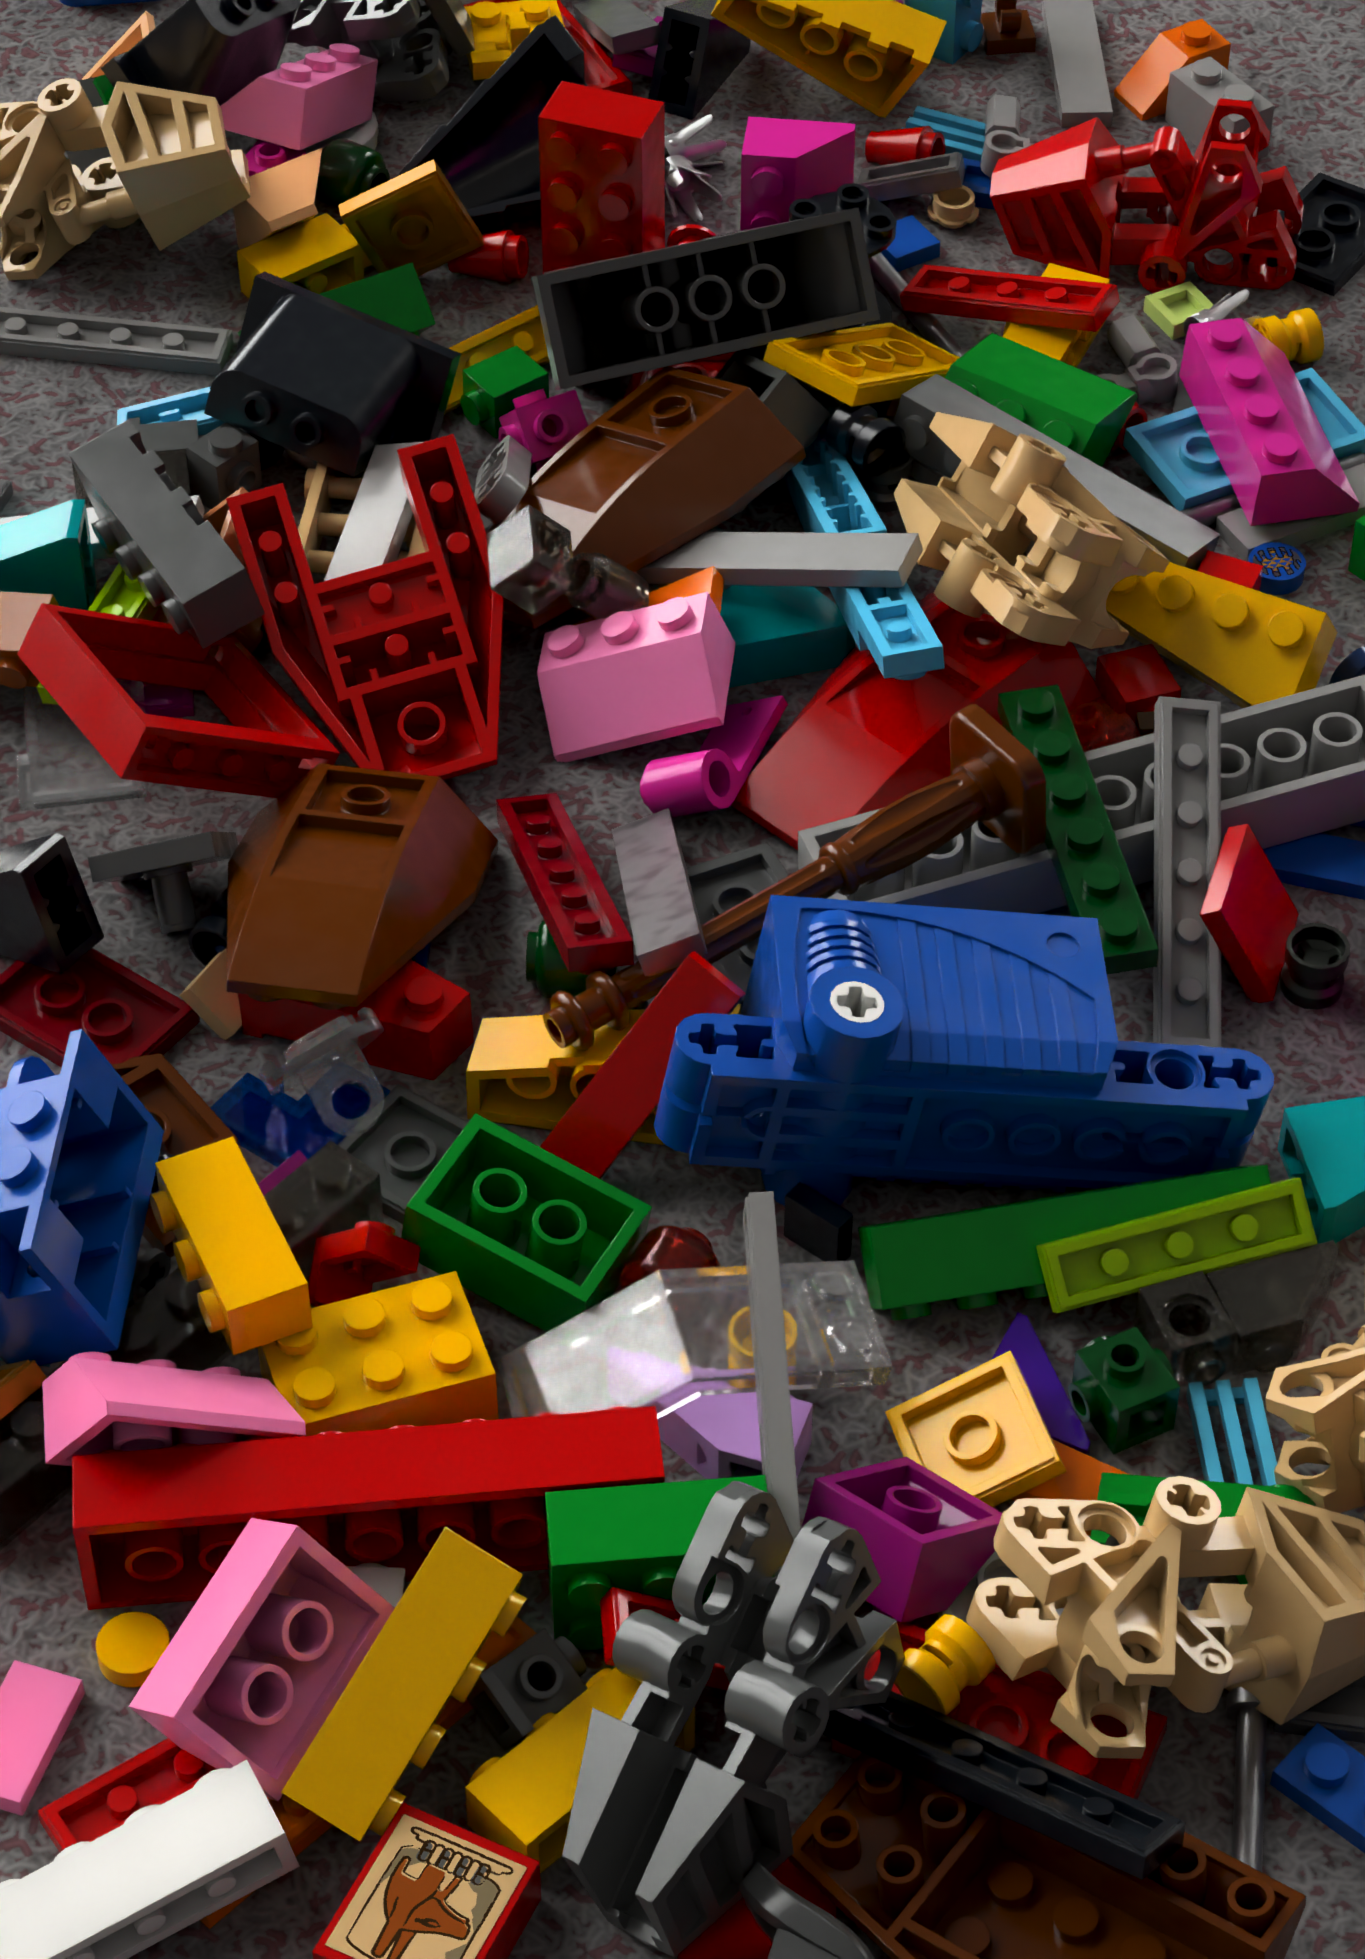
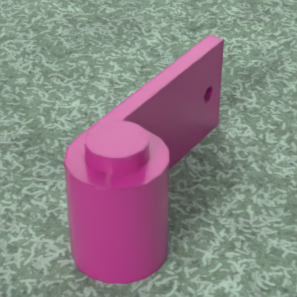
M783 695L726 705L723 725L712 727L698 752L651 760L646 765L640 781V794L645 805L648 806L653 814L669 808L672 817L728 808L737 797L788 705Z

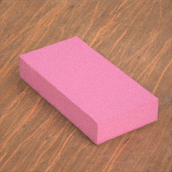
M14 1660L0 1686L1 1810L20 1816L24 1815L85 1694L82 1679Z

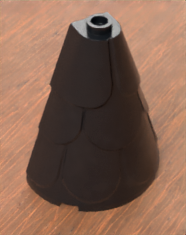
M556 15L547 19L543 24L537 25L491 78L485 79L450 122L447 125H440L397 175L404 174L434 159L481 234L503 230L504 225L508 223L541 218L538 116L561 81L588 86L585 83L584 52ZM665 158L666 180L670 171V163Z

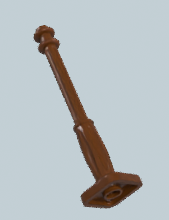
M976 704L964 707L950 718V776L911 792L882 808L835 842L826 843L821 847L816 861L702 924L701 928L708 952L703 958L712 964L760 937L771 895L827 899L838 892L841 895L851 896L859 888L904 869L931 854L977 821L985 824L1016 853L1026 854L1042 845L1046 839V779L1042 766L1029 749L984 709ZM639 961L612 976H608L601 971H592L586 978V990L575 997L565 991H557L552 995L550 999L551 1010L543 1015V1021L550 1037L560 1048L572 1045L575 1049L581 1051L588 1050L594 1044L595 1030L604 1025L618 1031L627 1027L630 1022L629 1011L655 997L679 966L651 977L644 975Z

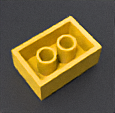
M456 1271L311 1308L313 1328L258 1347L262 1378L269 1379L305 1421L306 1436L317 1435L325 1431L345 1433L389 1429L393 1426L404 1424L426 1426L461 1423L474 1418L486 1420L499 1419L496 1373Z

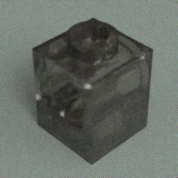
M529 504L486 535L491 590L534 615L576 585L571 531Z
M1203 1271L1139 1288L1134 1327L1138 1328L1152 1349L1158 1348L1166 1355L1171 1364L1174 1379L1180 1387L1191 1382H1202L1203 1386H1207L1218 1380L1223 1374L1230 1372L1237 1332Z

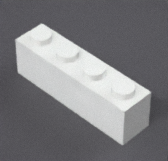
M246 1759L231 1768L213 1770L201 1777L192 1789L161 1805H149L135 1811L126 1819L122 1826L91 1842H79L65 1848L55 1857L53 1862L21 1879H9L1 1882L0 1959H128L298 1868L299 1864L288 1838L248 1760Z

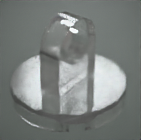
M363 1007L357 1012L359 1016L356 1020L352 1014L347 1017L342 1015L298 1039L288 1046L287 1051L282 1053L287 1060L284 1065L277 1068L273 1060H268L262 1066L259 1073L261 1080L271 1095H277L302 1085L324 1123L331 1130L341 1135L356 1136L367 1132L377 1124L383 1112L384 1093L381 1084L361 1050L378 1038L385 1028L375 1011L367 1007ZM356 1084L368 1093L370 1107L362 1117L346 1119L334 1110L332 1096L340 1086Z

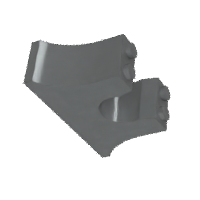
M859 208L736 231L671 247L548 271L542 275L532 277L555 390L766 345L773 340L791 337L798 338L880 320Z

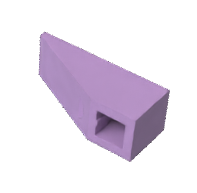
M612 1348L609 1355L610 1396L621 1406L631 1408L656 1406L660 1439L705 1479L762 1475L756 1387L731 1381L717 1373H702L669 1364L652 1355H637ZM790 1395L796 1477H798L811 1445L813 1403L796 1399Z

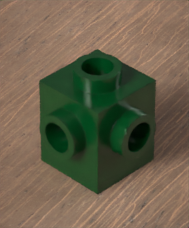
M1137 1327L1114 1336H1100L1076 1351L1072 1383L1068 1386L1071 1405L1081 1421L1085 1423L1091 1422L1113 1455L1174 1429L1180 1385L1174 1379V1373L1166 1355L1158 1348L1152 1349Z

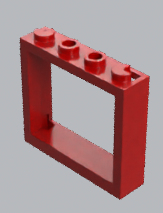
M41 603L17 653L19 658L120 779L277 798L317 764L334 765L340 754L335 746L234 634H229L215 642L214 644L220 645L215 657H211L208 652L212 645L202 649L187 631L179 635L169 623ZM115 678L202 690L234 726L145 714Z

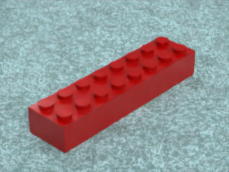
M615 1406L601 1411L566 1414L544 1412L531 1417L496 1420L474 1418L461 1423L426 1426L404 1424L379 1430L345 1433L325 1431L317 1435L275 1439L253 1437L240 1442L205 1445L182 1443L170 1448L135 1451L105 1450L97 1454L72 1456V1529L88 1610L198 1600L251 1518L298 1525L345 1566L377 1563L386 1567L405 1568L406 1582L412 1581L445 1526L518 1572L548 1569L545 1492L665 1483L656 1406L636 1408Z

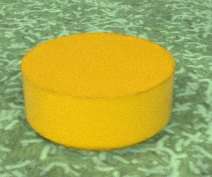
M127 1612L110 1619L101 1628L96 1638V1653L102 1674L116 1685L129 1688L141 1687L170 1643L166 1626L160 1619L145 1612Z

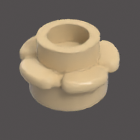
M962 185L960 188L934 192L932 205L928 206L927 213L932 221L938 222L943 227L955 229L961 228L967 223H973L978 218L979 209L975 207L974 192Z

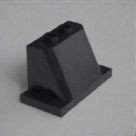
M187 0L134 47L125 53L113 57L101 69L113 87H115L117 81L216 97L221 106L259 76L277 69L301 0Z
M263 272L254 278L236 353L213 380L204 414L354 477L367 469L375 445L426 442L438 438L461 353L277 276Z

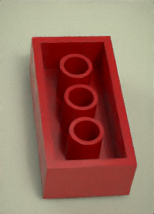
M561 81L538 116L543 274L544 272L665 248L664 102Z

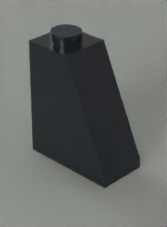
M688 0L666 6L664 9L648 99L664 102L665 112L693 120L749 53L751 39L711 16L717 0Z
M55 833L0 850V954L63 974L104 938V934L64 835Z

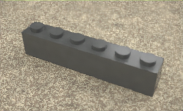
M935 374L901 395L893 422L901 427L906 435L903 452L949 478H952L961 463V459L929 428L936 412L993 423L1017 437L1019 434H1025L1053 447L1067 459L1064 466L1068 468V472L1113 515L1152 544L1171 563L1197 571L1207 551L1214 552L1220 533L939 374Z

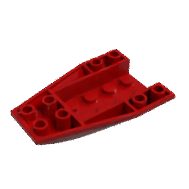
M930 593L918 603L943 645L945 668L927 671L924 676L913 680H898L893 677L884 679L870 651H860L858 646H856L848 653L749 774L732 806L798 850V831L884 808L911 792L950 776V718L957 711L970 704L980 706L1002 725L997 711L998 693L1058 685L1077 736L1107 713L1108 704L1072 642L1068 641L1065 646L1028 640L1001 625L991 615L983 613L980 618L965 615L943 603L934 593Z

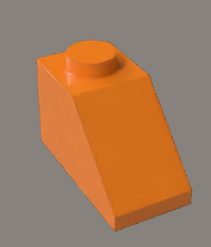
M1203 19L1189 21L1179 27L1161 32L1115 88L1114 96L1141 121L1166 113L1170 72L1209 56L1228 69L1231 43Z

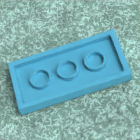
M1313 368L1296 372L1295 375L1337 459L1358 452L1365 453V426ZM1195 406L1126 428L1123 446L1177 510L1182 511L1234 494L1228 476H1226L1220 459L1200 421Z

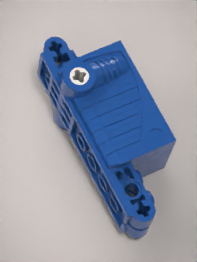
M771 895L741 1015L700 1013L686 1017L676 1027L653 1126L657 1137L666 1146L675 1151L689 1153V1164L759 1168L762 1171L761 1177L767 1191H774V1199L783 1206H785V1195L799 1182L805 1183L836 1204L841 1205L850 1194L855 1177H871L882 1181L904 1179L912 1180L915 1183L937 1181L948 1182V1185L964 1186L967 1183L983 1184L984 1187L1002 1188V1185L1019 1186V1189L1037 1190L1038 1188L1050 1189L1051 1192L1064 1193L1066 1187L1100 1189L1241 1166L1254 1135V1129L1258 1125L1274 1086V1075L1270 1066L1261 1057L1250 1051L1237 1048L1118 1041L1097 918Z

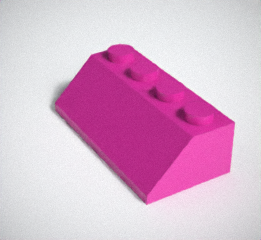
M1243 318L1189 324L1179 376L1193 406H1195L1200 421L1220 459L1226 476H1228L1234 493L1250 526L1358 512L1360 503L1285 353Z

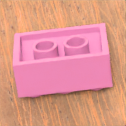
M335 43L329 45V49L320 53H308L304 59L297 62L282 63L279 69L259 76L220 106L224 128L226 131L300 151L369 121L372 118L378 59L360 55V49L356 46Z
M708 592L684 598H672L664 603L629 612L620 611L609 617L578 625H565L544 634L537 677L553 755L557 762H571L723 725L736 642Z
M83 1352L71 1356L66 1363L42 1382L45 1464L72 1466V1456L97 1454L105 1450L135 1451L170 1448L182 1443L205 1445L240 1442L253 1437L275 1439L306 1436L305 1421L269 1379L241 1376L240 1370L233 1367L221 1366L208 1368L203 1371L177 1369L175 1362L165 1359H152L132 1364L114 1362L110 1355L102 1352Z
M251 1518L128 1707L181 1749L216 1769L231 1768L247 1759L266 1797L279 1801L283 1795L281 1793L282 1789L395 1607L298 1525Z

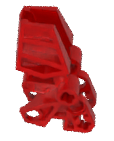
M1219 98L1194 157L1181 132L1175 127H1161L1155 132L1153 142L1125 148L1123 144L1119 145L1100 119L1096 117L998 159L991 177L990 198L1014 255L1047 265L1049 263L1108 279L1111 265H1139V282L1151 293L1184 283L1188 262H1194V268L1198 276L1209 283L1259 289H1279L1285 283L1291 281L1295 274L1297 250L1292 238L1301 229L1304 213L1303 201L1287 166L1259 174L1257 169L1258 155L1261 150L1269 146L1271 133L1253 101ZM1229 114H1239L1249 121L1250 127L1245 132L1234 134L1223 129L1220 120ZM1150 164L1156 176L1126 177V173L1131 168ZM1256 207H1257L1256 216L1252 217V216H1253V212L1255 211V209H1256ZM1147 208L1146 218H1151L1155 224L1120 223L1122 209ZM1278 210L1285 211L1284 222ZM1212 249H1223L1232 255L1233 260L1225 265H1217L1208 261L1204 254ZM1244 253L1250 254L1249 266L1243 265ZM1267 257L1278 258L1277 267L1267 266Z

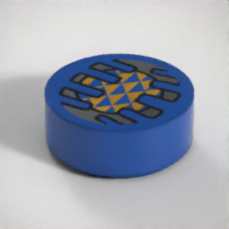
M1270 542L1261 544L1250 552L1248 562L1263 566L1261 592L1271 595H1284L1296 591L1302 585L1306 560L1304 555L1295 547L1284 543Z

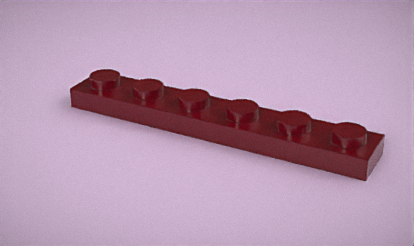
M557 793L496 799L497 822L568 972L578 971L579 973L589 975L592 971L597 970L609 973L618 966L634 965L633 940Z

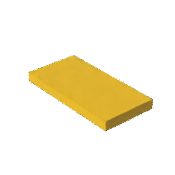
M888 322L811 334L798 338L791 337L768 342L763 361L788 372L790 375L845 404L855 407L901 398L903 393L935 374L945 378L951 364L960 357Z

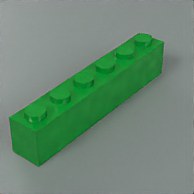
M1268 1164L1244 1165L858 1227L871 1308L880 1310L890 1309L891 1320H904L931 1315L930 1302L956 1298L958 1310L998 1304L997 1291L1021 1287L1023 1288L1024 1299L1046 1297L1048 1292L1036 1249L1037 1245L1271 1184ZM1261 1259L1255 1260V1261H1252V1262H1248V1263L1258 1262V1261H1261Z

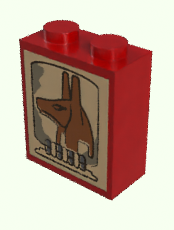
M402 1803L313 1949V1959H508L541 1901L540 1861L406 1803Z

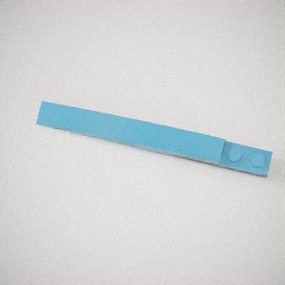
M824 422L821 425L817 439L804 449L806 458L789 470L783 478L804 532L887 533L884 523L846 457L828 445L826 440L827 424ZM907 582L902 588L829 587L859 650L870 651L884 679L893 677L898 680H913L924 676L927 671L945 668L943 645Z

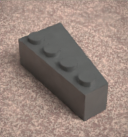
M128 419L68 453L99 519L91 524L92 529L107 554L115 553L128 578L131 581L138 578L139 584L151 604L155 608L160 605L162 606L168 621L177 634L180 635L187 631L202 649H205L264 615V609L244 565L208 520L204 522L193 500L182 486L175 487L165 472L167 471L165 464L153 449L146 452L141 441L140 432L131 420Z

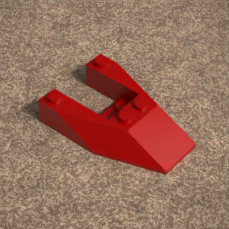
M454 434L397 450L403 484L425 552L314 584L283 482L226 498L248 575L265 612L261 617L273 656L357 768L437 776L442 780H446L498 764L504 585Z

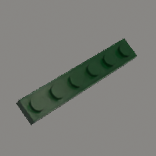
M1051 685L998 693L997 711L1003 727L1032 752L1045 774V844L1071 915L1074 917L1097 918L1107 975L1157 967L1159 948L1059 686Z

